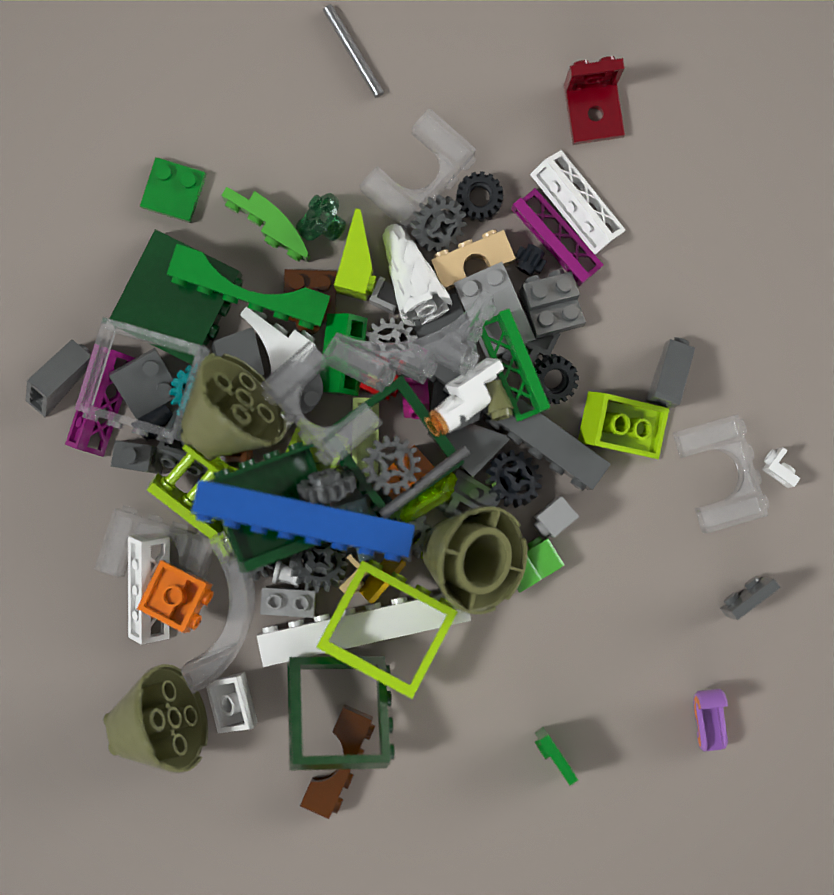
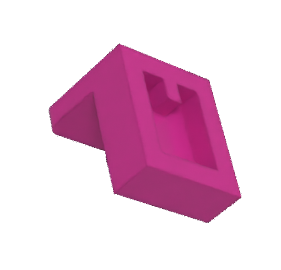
M425 377L404 378L430 413L428 380ZM402 396L404 418L419 419Z

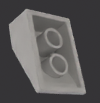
M503 262L454 283L486 358L490 357L476 324L496 316L505 309H510L524 344L535 340ZM498 322L486 326L485 329L488 336L499 340L502 331ZM503 337L502 342L507 344L505 338ZM491 343L493 349L495 350L496 344ZM500 346L496 356L510 350Z

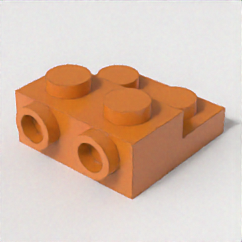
M160 560L137 609L182 633H190L191 629H197L202 620V616L199 615L202 606H207L212 600L214 591L211 588L213 584L164 560Z

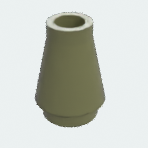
M501 380L486 383V388L491 398V402L488 404V415L491 416L492 421H500L512 417L514 407Z

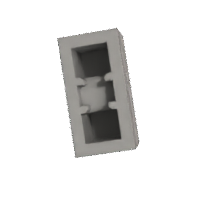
M558 496L533 516L536 520L533 525L542 536L546 537L548 535L555 538L579 516L562 496Z
M262 587L260 615L314 618L316 616L317 593L315 589Z

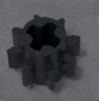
M528 244L526 249L520 246L515 254L516 261H518L515 267L528 276H532L534 272L540 274L547 262L542 259L545 252L532 244Z

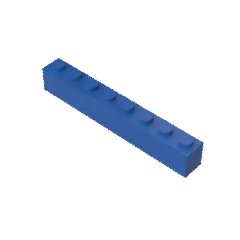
M198 480L191 514L197 515L196 520L212 523L213 519L224 521L223 526L239 529L240 524L251 526V532L267 534V530L278 532L277 537L294 540L295 535L304 537V542L320 546L321 541L332 543L331 548L347 551L348 547L358 548V554L374 556V552L385 554L384 559L400 562L401 558L409 557L415 526Z

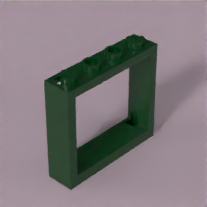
M402 375L323 431L327 436L323 441L332 453L337 450L342 459L338 462L343 469L354 472L355 477L358 479L356 481L358 490L363 496L368 493L373 503L370 506L378 517H381L378 511L385 507L386 504L377 491L373 489L372 484L365 481L367 477L338 439L336 433L398 389L448 458L456 451ZM461 460L458 464L452 467L449 471L443 474L440 478L434 481L431 485L425 488L422 492L416 495L409 502L414 500L416 497H418L427 489H429L434 484L439 482L445 476H447L452 471L457 469L459 466L464 464V460Z
M357 656L390 674V665H386L385 656ZM289 657L287 663L289 771L386 769L395 756L394 744H390L389 733H393V718L388 717V707H391L392 694L391 691H387V685L376 680L379 755L303 756L301 670L355 668L335 657Z

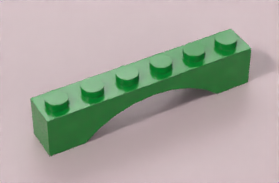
M176 244L167 272V276L172 277L171 282L186 287L187 283L198 286L196 291L212 296L213 292L222 294V300L233 304H238V300L249 303L248 309L263 313V310L266 309L274 312L273 317L287 322L289 317L299 320V326L313 330L314 326H321L330 299L329 295L306 287L283 294H261L246 290L220 275L209 263L203 252L180 244Z

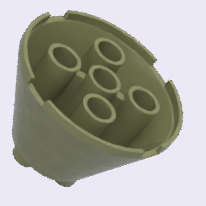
M213 353L208 355L199 364L181 420L183 430L181 438L184 443L192 445L209 460L271 446L281 440L286 432L285 412L282 404L279 403L277 405L270 394L273 391L272 387L255 369L232 355L224 353L222 356H215Z
M169 664L158 665L149 669L115 705L110 713L105 714L104 724L109 741V751L112 755H119L122 758L172 773L186 772L198 765L202 759L200 756L202 747L207 746L208 720L202 697L195 684L190 685L183 677L185 672Z

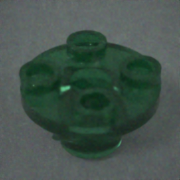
M327 193L321 197L315 195L308 204L309 210L298 221L296 230L307 241L314 240L321 234L330 241H335L342 236L346 228L345 220L337 215L339 199L332 193Z

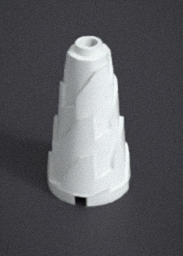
M398 224L387 226L382 237L386 248L388 268L403 323L408 326H416L414 322L416 319H420L423 325L439 318L449 310L447 304L452 306L450 295L440 283L432 267L424 259L414 241L411 240L404 226H399Z

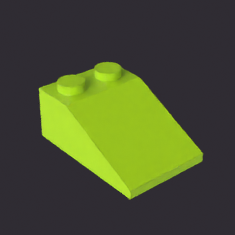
M355 208L334 286L337 294L367 301L368 296L372 295L377 281L376 276L373 275L361 210Z
M588 391L578 441L591 446L659 459L669 408L607 393Z

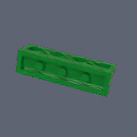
M510 309L500 311L496 316L477 323V328L490 358L498 359L496 354L500 346L510 350L512 355L509 365L502 363L503 367L507 369L505 375L502 370L497 373V376L501 380L514 407L512 412L516 422L551 408ZM498 322L502 331L499 340L489 337L485 327ZM503 337L505 338L507 344L502 342ZM491 343L496 344L495 350L493 349ZM513 362H515L517 369L512 367ZM510 371L519 374L522 379L519 390L508 385L506 379ZM524 386H525V389H526L527 393H525V392L522 391ZM512 392L517 394L515 399L512 395ZM520 395L530 399L533 410L520 414L517 407Z

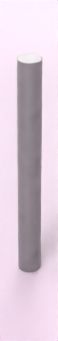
M332 4L327 5L323 9L324 13L374 97H380L384 93Z
M465 445L460 447L410 486V489L405 490L378 512L384 519H387L470 454L469 450Z

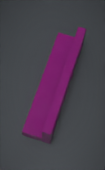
M536 188L523 199L520 197L513 204L511 210L566 272L572 271L574 280L579 286L603 267V263ZM533 197L541 204V214H535L527 205V202ZM544 219H554L558 223V233H552L543 223ZM561 228H562L567 234H562V233H561ZM561 238H571L575 242V253L567 250L561 243ZM579 248H580L584 253H578ZM578 257L589 258L595 266L587 272L578 262Z
M97 346L65 445L104 457L123 400L118 389L115 396L108 399L105 392L107 386L113 383L109 373L114 371L117 357L126 360V363L132 361L135 357ZM106 407L109 413L107 421L100 424L97 418L98 413ZM98 432L101 439L98 449L87 447L90 437Z

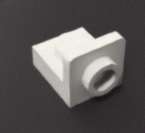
M784 447L777 448L776 450L772 449L764 459L766 464L762 470L785 487H795L800 480L794 474L796 470L784 462L782 464L779 463L786 454L787 449Z

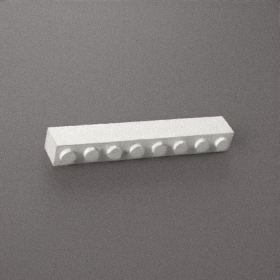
M431 590L430 597L439 601L440 597L446 599L443 593L433 595ZM406 596L391 599L392 604L381 606V602L365 605L366 610L356 612L355 608L346 609L329 641L343 649L440 628L446 615L417 599L407 601ZM453 607L458 613L451 625L471 621L469 613ZM329 613L315 616L314 621L304 623V620L300 619L288 622L289 627L278 629V625L262 628L263 633L257 635V641L263 667L288 662L289 657H311L326 653L316 648L331 620Z

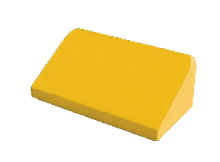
M386 559L380 563L384 566L382 571L389 575H392L393 571L399 574L406 566V562L402 559L400 563ZM370 575L359 592L369 603L374 604L389 584Z

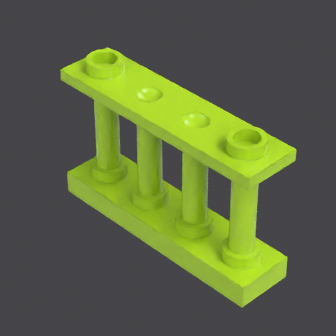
M185 443L183 449L188 453L167 477L157 473L151 480L147 491L231 555L233 550L223 523L217 519H213L212 523L197 521V515L191 514L198 482L188 493H184L177 488L175 483L196 459L209 469L200 479L203 481L214 479L213 473L228 467L230 472L235 470L219 457L209 460L192 445L190 446Z

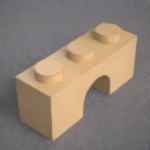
M496 229L488 231L482 235L483 239L475 242L472 239L460 243L458 249L449 252L448 249L434 254V259L431 260V267L446 291L455 288V282L466 278L463 266L470 259H481L486 263L487 267L503 262L504 267L514 264L516 258L504 230L497 232Z

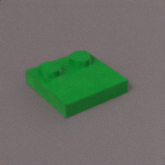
M155 157L140 207L191 223L206 173Z
M544 727L536 731L535 734L538 740L535 741V744L545 760L549 757L553 760L569 786L577 782L579 779Z

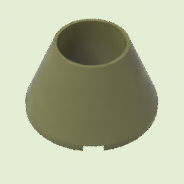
M483 506L438 522L430 529L424 540L423 560L427 569L446 599L455 608L463 612L485 614L496 610L495 606L504 599L509 600L523 578L527 564V542L522 537L519 529L520 523L506 510L492 506Z

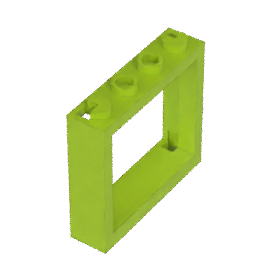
M369 559L368 563L362 560L316 648L412 699L458 611L453 609L454 606L448 600L440 597L439 601L430 597L431 591L418 584L415 588L407 585V578L394 571L392 575L383 572L384 566L374 560ZM365 572L446 615L410 685L329 641Z

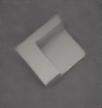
M380 276L369 299L370 304L394 315L398 307L394 287L386 282L385 278Z

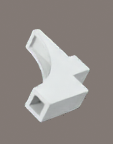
M245 307L240 314L256 330L263 341L270 360L272 378L274 372L287 363L302 362L306 364L317 349V346L313 343L315 338L304 330L299 333L294 329L291 335L287 337L288 331L277 323L274 326L265 321L268 316L264 313ZM298 381L293 382V386L289 387V391L294 392L295 396H299L300 391L304 390V385H299ZM285 412L287 432L298 416Z

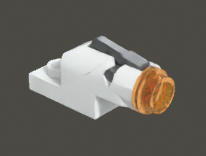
M486 358L445 385L450 396L432 410L425 419L429 430L435 436L445 435L449 432L452 433L479 420L480 411L491 402L484 383L493 381L497 377L496 374L504 369L499 359Z

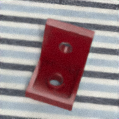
M607 56L601 58L598 62L589 63L588 60H580L574 62L569 67L564 82V92L573 145L624 138L625 131L617 87L625 69L623 58L615 59L614 56ZM598 109L602 114V118L599 121H593L588 117V111Z

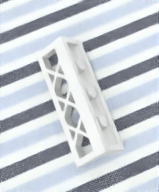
M562 150L546 158L530 174L594 254L600 252L611 241L626 231ZM558 160V162L562 165L564 170L560 169V167L556 164L555 161ZM573 183H576L579 186L580 190H578L573 185ZM589 203H592L595 206L596 210H594L589 205ZM605 223H608L615 232L612 233Z
M138 534L128 536V637L141 645L169 639V625L161 622V632L151 634V626L157 619L137 609L151 581V575L156 570L160 560L170 563V537L168 536L148 539ZM161 544V553L154 560L151 557V546Z

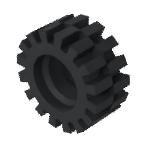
M480 171V174L473 172L471 176H465L458 185L456 201L462 206L461 210L466 213L465 218L468 216L471 221L479 220V222H484V219L490 220L501 208L504 196L503 188L499 185L500 181L497 178L494 179L490 173L485 175L483 171ZM478 187L486 189L490 195L489 202L484 206L474 205L469 197L473 189Z
M546 354L542 356V360L536 359L537 365L534 369L549 404L551 402L560 404L559 400L566 402L568 400L566 396L570 395L572 397L575 394L572 392V389L578 388V384L575 383V381L579 380V376L575 374L578 372L577 369L572 366L573 364L570 361L556 354H551V356ZM551 370H559L562 374L561 383L555 388H547L544 383L546 374Z

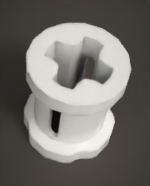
M278 560L272 583L282 582L291 584L296 589L299 587L296 584L297 576L291 577L292 568Z

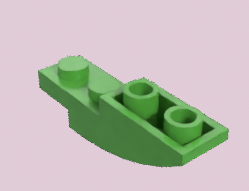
M225 188L221 195L226 202L225 206L237 214L239 211H242L249 215L247 219L259 227L264 224L261 233L266 237L264 241L276 249L279 246L288 250L286 254L298 262L301 259L306 262L309 261L310 256L303 240L288 218L276 206L255 191L250 199H247L232 189Z

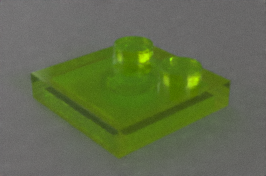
M453 471L405 505L399 516L404 523H410L450 498V495L455 491L454 487L458 480Z

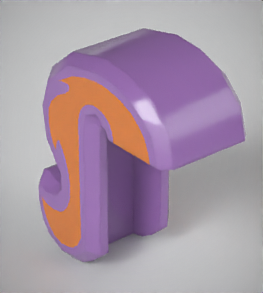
M719 688L699 690L695 693L693 699L699 747L702 751L725 749L728 745L723 707L728 706L726 695Z

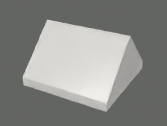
M245 671L205 682L218 733L249 730L256 726L258 721Z

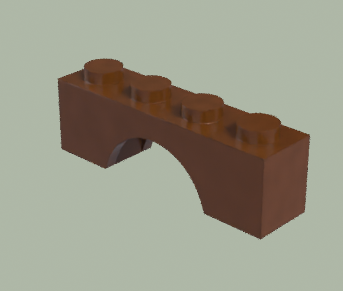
M345 704L335 724L333 733L342 745L343 755H363L365 750L361 749V745L364 739L370 740L375 725L371 724L373 716ZM351 769L335 770L326 776L312 777L300 807L327 819H330L332 812L337 814L343 801L339 797L343 788H349L354 774L350 773Z

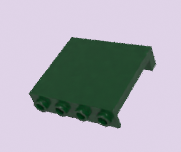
M155 229L107 323L196 367L199 363V357L207 356L208 349L206 347L210 339L214 340L220 330L218 323L222 316H227L232 303L222 300V294L213 292L212 296L196 291L198 286L187 283V286L183 287L172 283V277L167 276V272L176 244L189 248L192 247ZM204 253L209 263L220 275L231 283L242 287L244 280L241 279L243 275L239 270Z
M303 441L288 446V452L280 454L279 450L264 454L265 460L255 463L253 458L239 463V470L230 472L228 467L213 473L215 478L208 480V482L300 501L297 484H301V480H308L311 473L318 472L310 448L314 447L313 443L304 445ZM327 503L326 505H322V506L331 507V506H330V503ZM240 524L239 529L224 526L241 573L250 572L316 546L305 543L304 537L295 535L294 540L277 537L278 532L267 530V534L251 532V526Z

